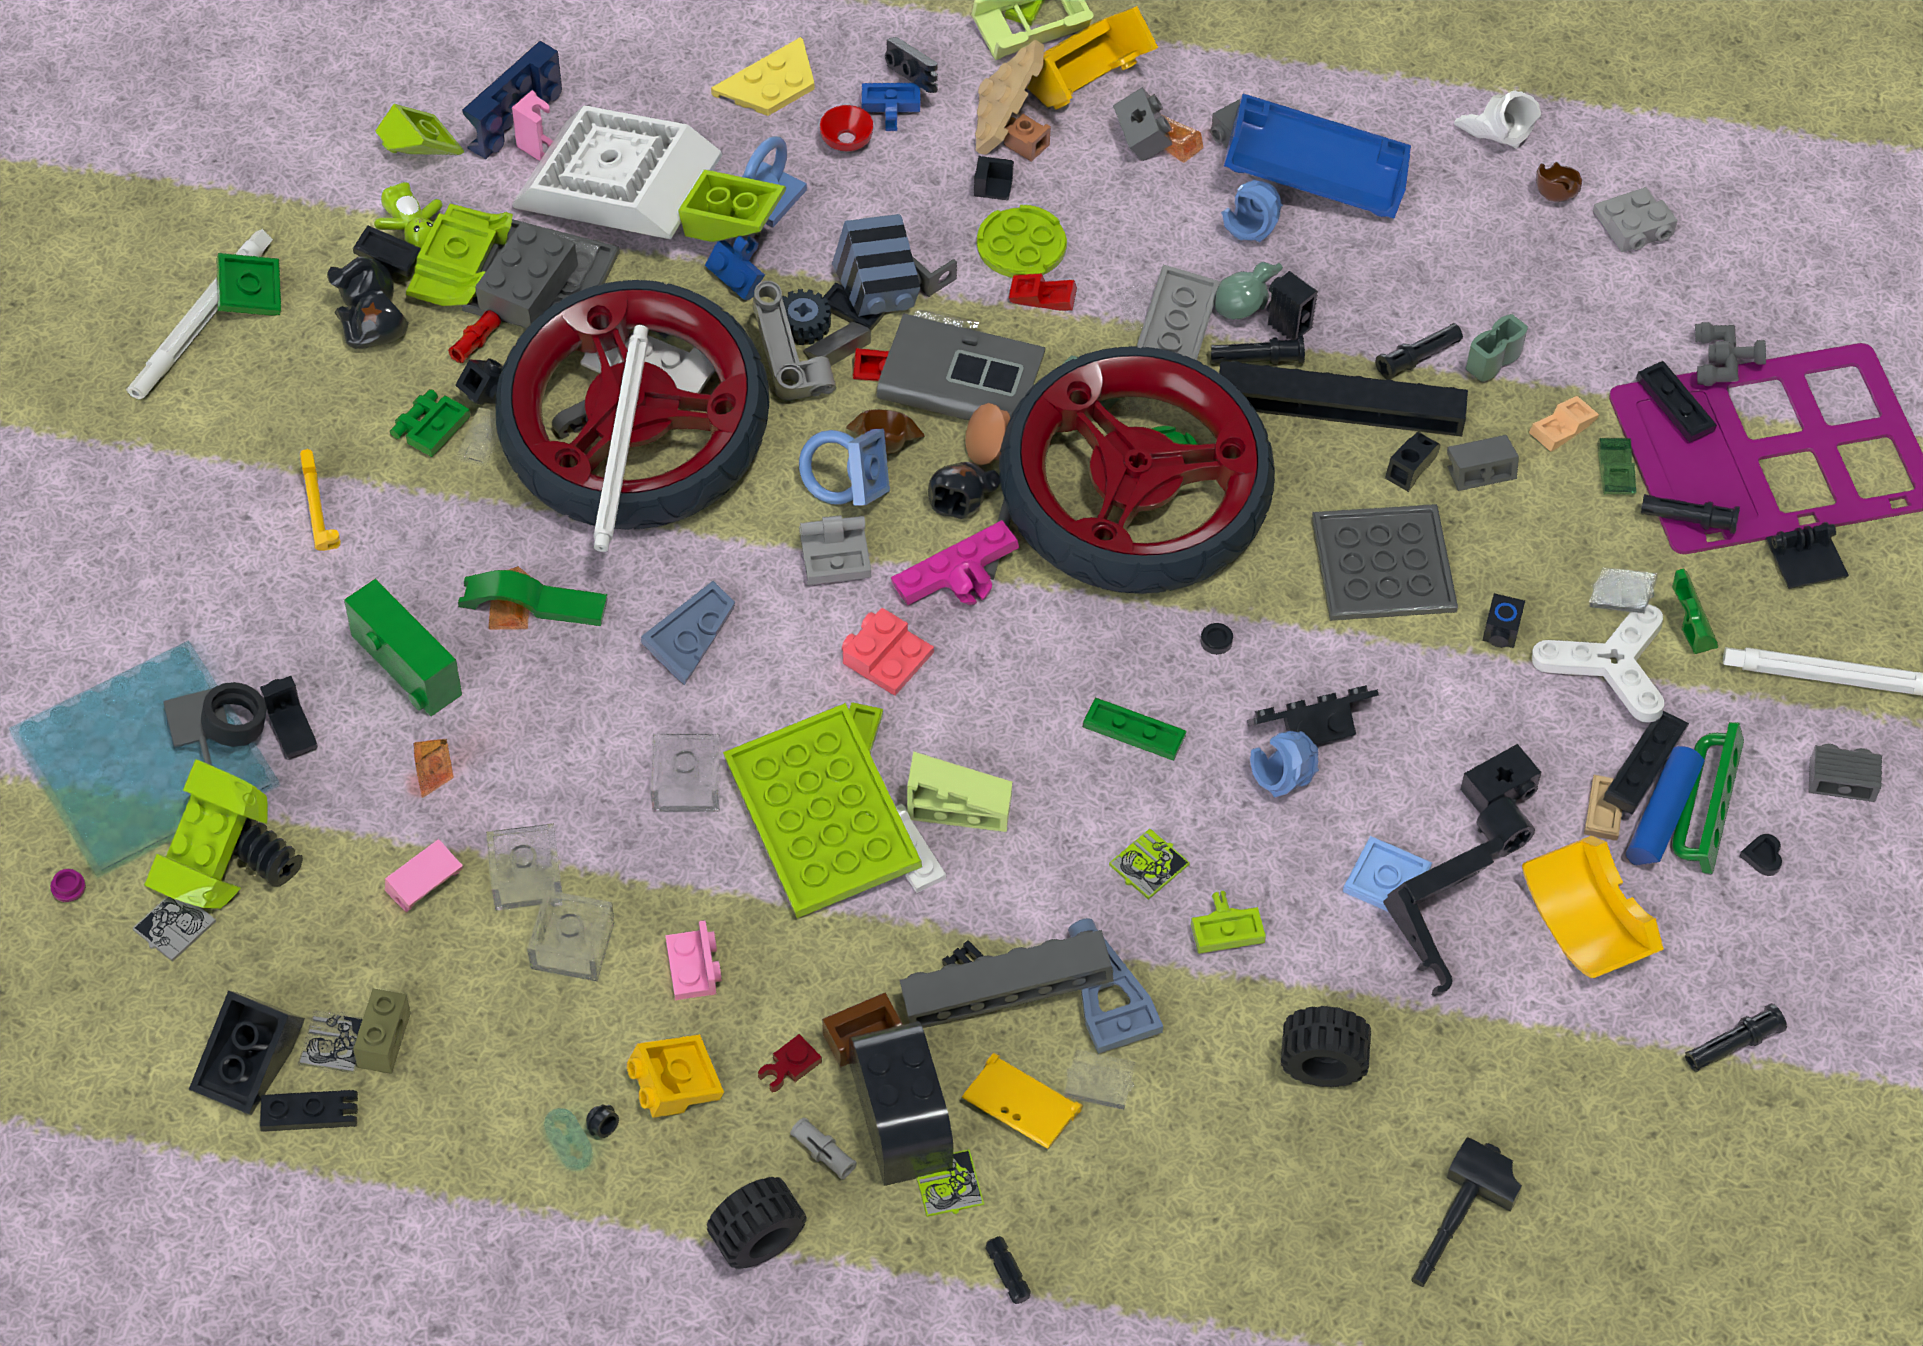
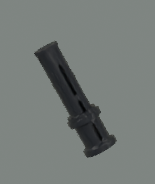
M1452 323L1450 326L1428 335L1411 345L1402 343L1397 346L1395 351L1387 355H1378L1375 359L1376 368L1386 380H1391L1397 373L1405 369H1414L1418 361L1456 342L1462 341V331L1457 324Z
M1298 336L1294 340H1278L1277 337L1269 339V342L1211 345L1212 365L1220 364L1221 361H1270V364L1278 365L1279 362L1298 361L1299 364L1305 362L1303 336Z
M1644 494L1641 508L1642 515L1701 524L1700 527L1706 530L1713 527L1729 530L1730 534H1735L1740 506H1735L1734 508L1716 506L1711 501L1705 502L1704 505L1647 494Z
M1770 1003L1764 1007V1011L1752 1017L1745 1016L1741 1018L1738 1026L1685 1052V1059L1692 1070L1698 1072L1709 1064L1728 1056L1747 1045L1757 1046L1762 1043L1763 1038L1775 1032L1780 1034L1786 1031L1787 1023L1785 1017L1775 1004Z

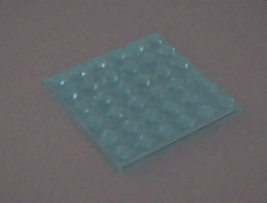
M189 640L9 728L11 736L97 878L173 840L191 796L190 793L183 791L194 761L197 759L205 763L200 742L174 747L163 703L164 700L218 686ZM223 705L228 724H242L231 705ZM212 739L206 740L214 767L252 784L264 794L280 786L278 778L254 742L246 746L230 747L220 745Z

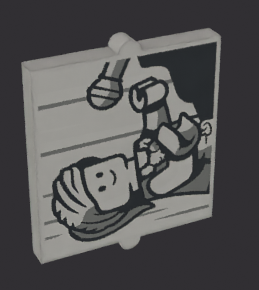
M167 896L132 929L149 943L151 949L156 948L173 962L216 922V919L198 906Z

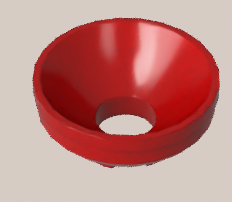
M853 105L836 106L824 113L820 120L821 137L833 149L844 152L855 151L864 147L870 141L873 134V120L869 113L860 107ZM843 133H850L855 136V139L852 142L844 143L838 137Z

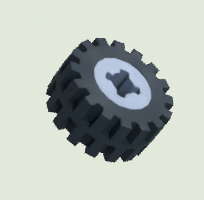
M798 289V293L790 291L788 292V297L782 296L794 342L798 341L799 345H804V342L808 341L810 345L814 344V339L820 341L823 339V334H828L831 327V310L828 300L826 298L822 299V294L818 292L815 295L813 290L810 289L807 292H803V289Z

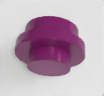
M63 869L54 875L50 888L57 900L71 902L83 895L86 883L84 877L79 872L73 869Z

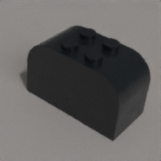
M918 1021L849 1037V1064L883 1185L896 1184L953 1169L954 1145L950 1119L921 1023Z

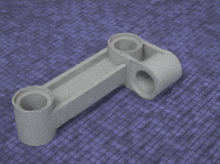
M773 281L760 282L754 290L752 307L756 314L776 395L780 399L787 401L810 396L816 397L821 393L830 394L835 391L836 384L827 357H815L799 362L780 286ZM770 297L774 301L766 303L762 301L760 298ZM785 379H791L794 382H796V384L793 386H788L784 384L782 381Z

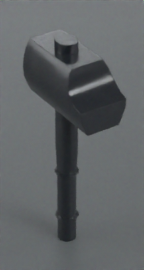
M1469 1137L1461 1145L1447 1175V1179L1459 1184L1461 1188L1449 1207L1440 1228L1437 1229L1438 1232L1425 1256L1419 1261L1420 1264L1411 1279L1412 1282L1421 1287L1425 1286L1432 1271H1435V1266L1450 1239H1453V1234L1464 1220L1477 1194L1510 1212L1518 1200L1522 1185L1513 1175L1514 1161L1500 1154L1501 1150L1490 1143L1483 1145Z

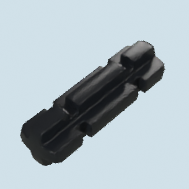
M997 1236L986 1242V1251L990 1258L994 1260L993 1264L1005 1288L1009 1289L1008 1294L1012 1302L1020 1304L1030 1298L1031 1290L1026 1281H1023V1275L1012 1253L1008 1252V1246L1004 1238Z

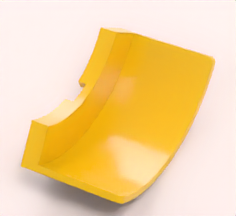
M1591 835L1522 864V870L1529 891L1541 917L1566 957L1578 970L1589 978H1596L1664 950L1656 918L1648 914L1633 897L1626 899L1619 886L1623 884V880L1615 866L1606 841Z

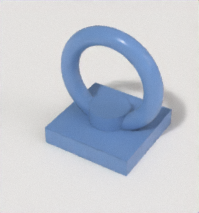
M778 136L767 138L756 148L742 175L744 178L785 186V193L765 223L771 227H774L807 191V183L783 172L787 161V145L784 139ZM775 148V160L773 166L763 162V160Z
M872 429L856 439L836 430L822 431L813 435L803 446L799 457L800 476L808 491L817 499L836 505L853 501L854 505H867L889 492L884 429ZM837 443L848 450L847 472L852 486L845 491H829L822 487L813 475L812 457L817 448L823 444Z

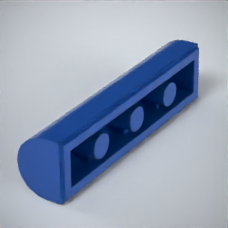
M1677 746L1672 749L1626 851V857L1632 864L1642 865L1661 861L1705 761L1694 749L1685 746Z

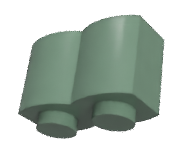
M1513 314L1498 319L1494 323L1492 330L1479 334L1472 341L1466 370L1481 382L1494 378L1500 372L1502 366L1513 363L1522 354L1528 326Z

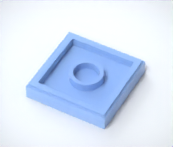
M1370 836L1343 887V892L1388 912L1383 903L1388 898L1387 894L1402 883L1430 870L1432 862Z

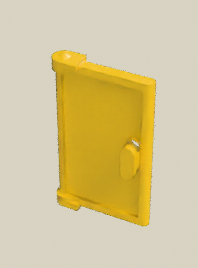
M992 1053L988 1058L985 1068L962 1096L966 1101L1047 1149L1052 1146L1071 1120L1074 1121L1083 1108L1081 1103L1073 1102L1000 1059V1056L996 1053Z

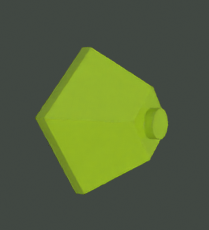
M393 104L375 130L383 141L382 145L392 153L401 152L423 155H461L464 153L463 148L434 114L402 105Z

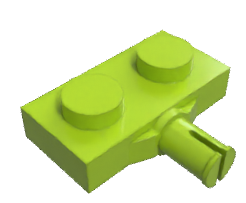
M1218 891L1212 894L1216 911L1209 915L1191 918V928L1198 954L1265 943L1266 935L1258 907L1242 910L1229 908L1225 891H1220V896Z

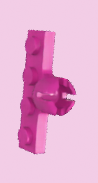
M1001 520L892 576V584L907 605L944 587L950 588L960 602L968 605L977 604V601L970 592L975 591L978 597L984 600L992 589L991 577L983 567L1018 549V540Z

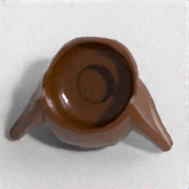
M866 410L846 426V429L857 435H863L872 429H884L886 454L897 452L903 447L905 440L925 437L924 433L909 416L892 410Z

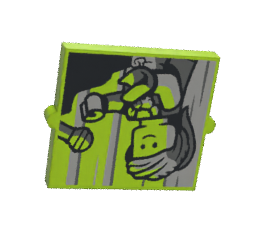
M1148 829L1109 862V866L1125 879L1126 885H1132L1148 900L1190 865V862L1173 848L1171 842H1165L1151 829Z
M970 1149L953 1152V1169L917 1177L927 1217L948 1212L958 1214L959 1210L984 1205Z

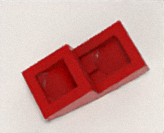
M1042 273L1013 275L1009 301L1018 305L1069 311L1073 310L1077 285L1075 280L1045 281Z

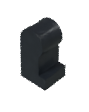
M1416 432L1390 457L1385 479L1409 492L1415 485L1416 479L1437 457L1441 446L1440 443L1428 438L1421 432Z

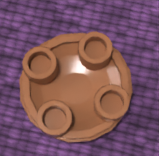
M991 403L981 405L974 411L968 422L965 446L970 459L979 465L989 464L993 460L999 461L1000 448L1010 415L1007 411L1000 410L997 405Z

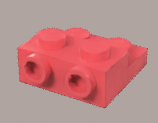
M881 608L876 614L873 612L868 613L862 622V630L857 635L849 634L842 644L843 664L894 696L934 653V646L909 632L907 622L884 608Z

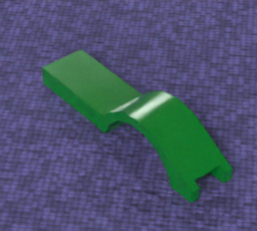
M494 570L464 578L466 590L464 597H459L458 607L476 610L478 605L483 602L505 600L524 606L536 618L601 626L608 598L607 594L546 586L526 574L512 570Z

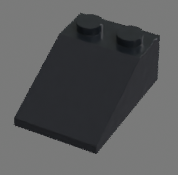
M228 990L189 1090L252 1115L261 1101V1095H265L291 1054L305 1018L249 995Z

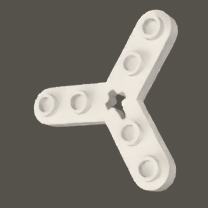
M1649 604L1636 606L1646 607L1641 608L1639 612L1632 610L1606 643L1543 640L1538 642L1533 648L1532 663L1536 669L1545 673L1604 676L1632 716L1642 722H1654L1660 719L1663 714L1664 699L1636 661L1660 632L1663 614L1660 609ZM1610 658H1616L1618 663H1611Z

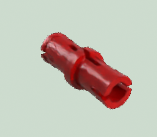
M486 310L473 325L467 326L463 331V336L449 348L448 352L451 358L458 363H464L468 356L477 347L481 348L486 343V338L500 326L501 320L499 316L491 310Z

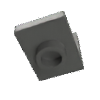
M913 257L920 289L928 297L957 279V261L955 259L930 273ZM949 271L947 278L944 281L938 283L940 277L945 272Z

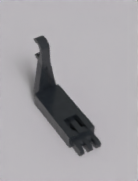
M1498 837L1482 843L1402 883L1387 894L1388 898L1383 901L1389 914L1421 959L1422 963L1419 964L1417 969L1424 971L1430 967L1435 971L1441 985L1432 990L1431 995L1433 996L1440 995L1450 989L1453 980L1437 950L1417 904L1477 875L1480 871L1493 864L1494 861L1491 856L1504 847L1503 840Z

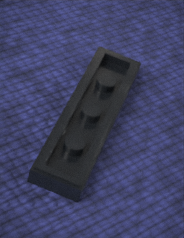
M1663 711L1660 719L1650 722L1605 792L1603 800L1633 815L1667 762L1672 749L1678 745L1689 723Z

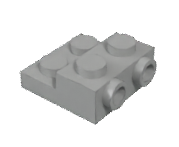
M1646 187L1596 203L1593 207V212L1621 252L1631 249L1639 250L1646 244L1657 240L1661 242L1668 240L1674 235L1678 221L1663 200L1656 202Z

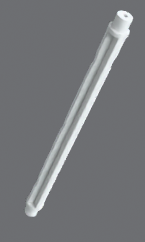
M636 325L634 327L633 335L629 340L593 535L595 538L594 549L600 552L608 551L609 542L613 539L649 342L647 338L648 328L643 325Z

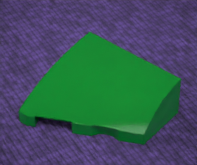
M1684 568L1676 570L1672 588L1685 611L1681 630L1694 654L1717 649L1718 642L1688 572Z

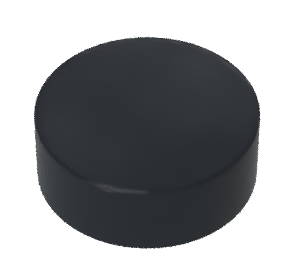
M1211 623L1204 627L1201 632V646L1211 654H1224L1232 647L1233 632L1224 624Z

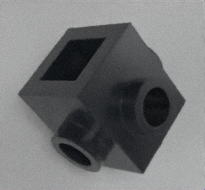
M490 358L486 361L469 359L455 386L476 404H496L498 380L503 365Z

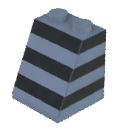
M895 214L845 221L832 265L857 315L903 311L914 307L920 290V283L901 215Z

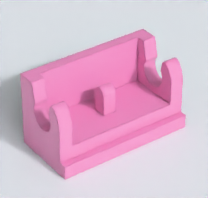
M531 91L512 107L516 145L540 161L545 154L542 143L550 147L553 142L550 138L543 135L540 109L550 113V108L545 101L537 97L534 91Z
M438 839L385 878V891L405 912H408L417 901L452 875L455 877L459 874L463 866Z

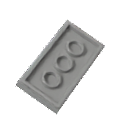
M1163 264L1137 343L1138 348L1152 347L1169 350L1197 360L1216 300V291L1221 281Z

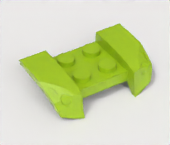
M450 203L445 214H438L417 256L415 274L406 290V295L441 306L467 305L470 303L473 297L477 296L475 286L485 274V271H480L493 244L505 245L507 242L513 214L508 212L500 214L485 213Z
M195 759L183 791L191 794L167 855L156 854L144 886L194 906L221 909L241 889V887L221 879L246 818L248 817L267 824V796L252 784Z

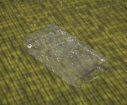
M478 408L457 453L458 461L488 468L500 442L497 434L495 411Z

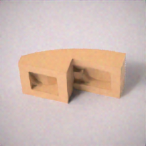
M1575 396L1558 404L1552 415L1533 423L1529 433L1551 452L1589 427L1597 420L1599 414L1581 398Z

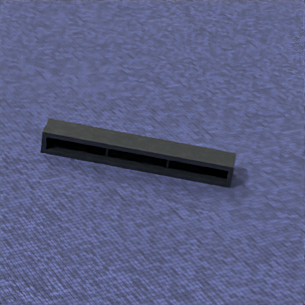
M1221 361L1219 373L1240 390L1256 412L1460 437L1463 435L1468 390L1364 378L1362 376H1347L1329 372L1322 373L1301 369H1288L1269 365H1254L1237 361Z

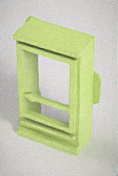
M974 0L971 15L995 60H998L1006 55L1018 52L1034 40L1045 43L1083 30L1090 25L1093 19V12L1090 11L1085 0H1061L1069 16L1032 30L1023 16L1019 5L1034 0ZM1014 8L1026 32L1012 34L1001 12Z

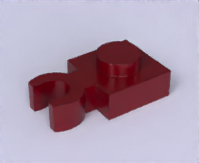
M798 1034L773 1053V1060L776 1063L762 1066L758 1071V1078L762 1080L768 1075H774L777 1079L771 1082L769 1087L772 1093L782 1088L784 1079L788 1076L796 1083L821 1064L822 1056Z

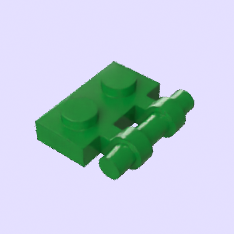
M429 389L424 395H419L413 401V407L406 414L402 413L395 420V425L390 430V434L394 438L399 439L405 432L408 433L406 435L407 444L433 457L471 417L470 409L446 395L436 403L438 395L434 390ZM422 414H424L425 416L420 421H418L417 419Z

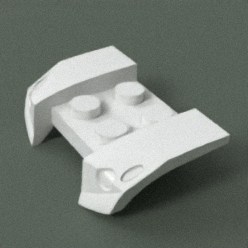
M632 330L630 336L624 342L627 349L629 347L630 337L633 335L634 330ZM647 335L649 342L645 362L654 364L666 371L674 380L677 388L700 394L709 378L716 371L711 362L695 347L689 353ZM617 348L605 352L610 366L622 362ZM586 353L580 362L581 365L601 373V364L597 354Z

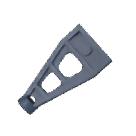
M1086 918L1073 923L1069 927L1068 932L1070 937H1075L1080 932H1095L1098 929L1092 919ZM1106 940L1105 944L1112 965L1114 981L1081 989L1085 1025L1098 1054L1163 1033V1024L1151 997ZM1118 985L1129 997L1130 1004L1103 1012L1099 1007V990Z

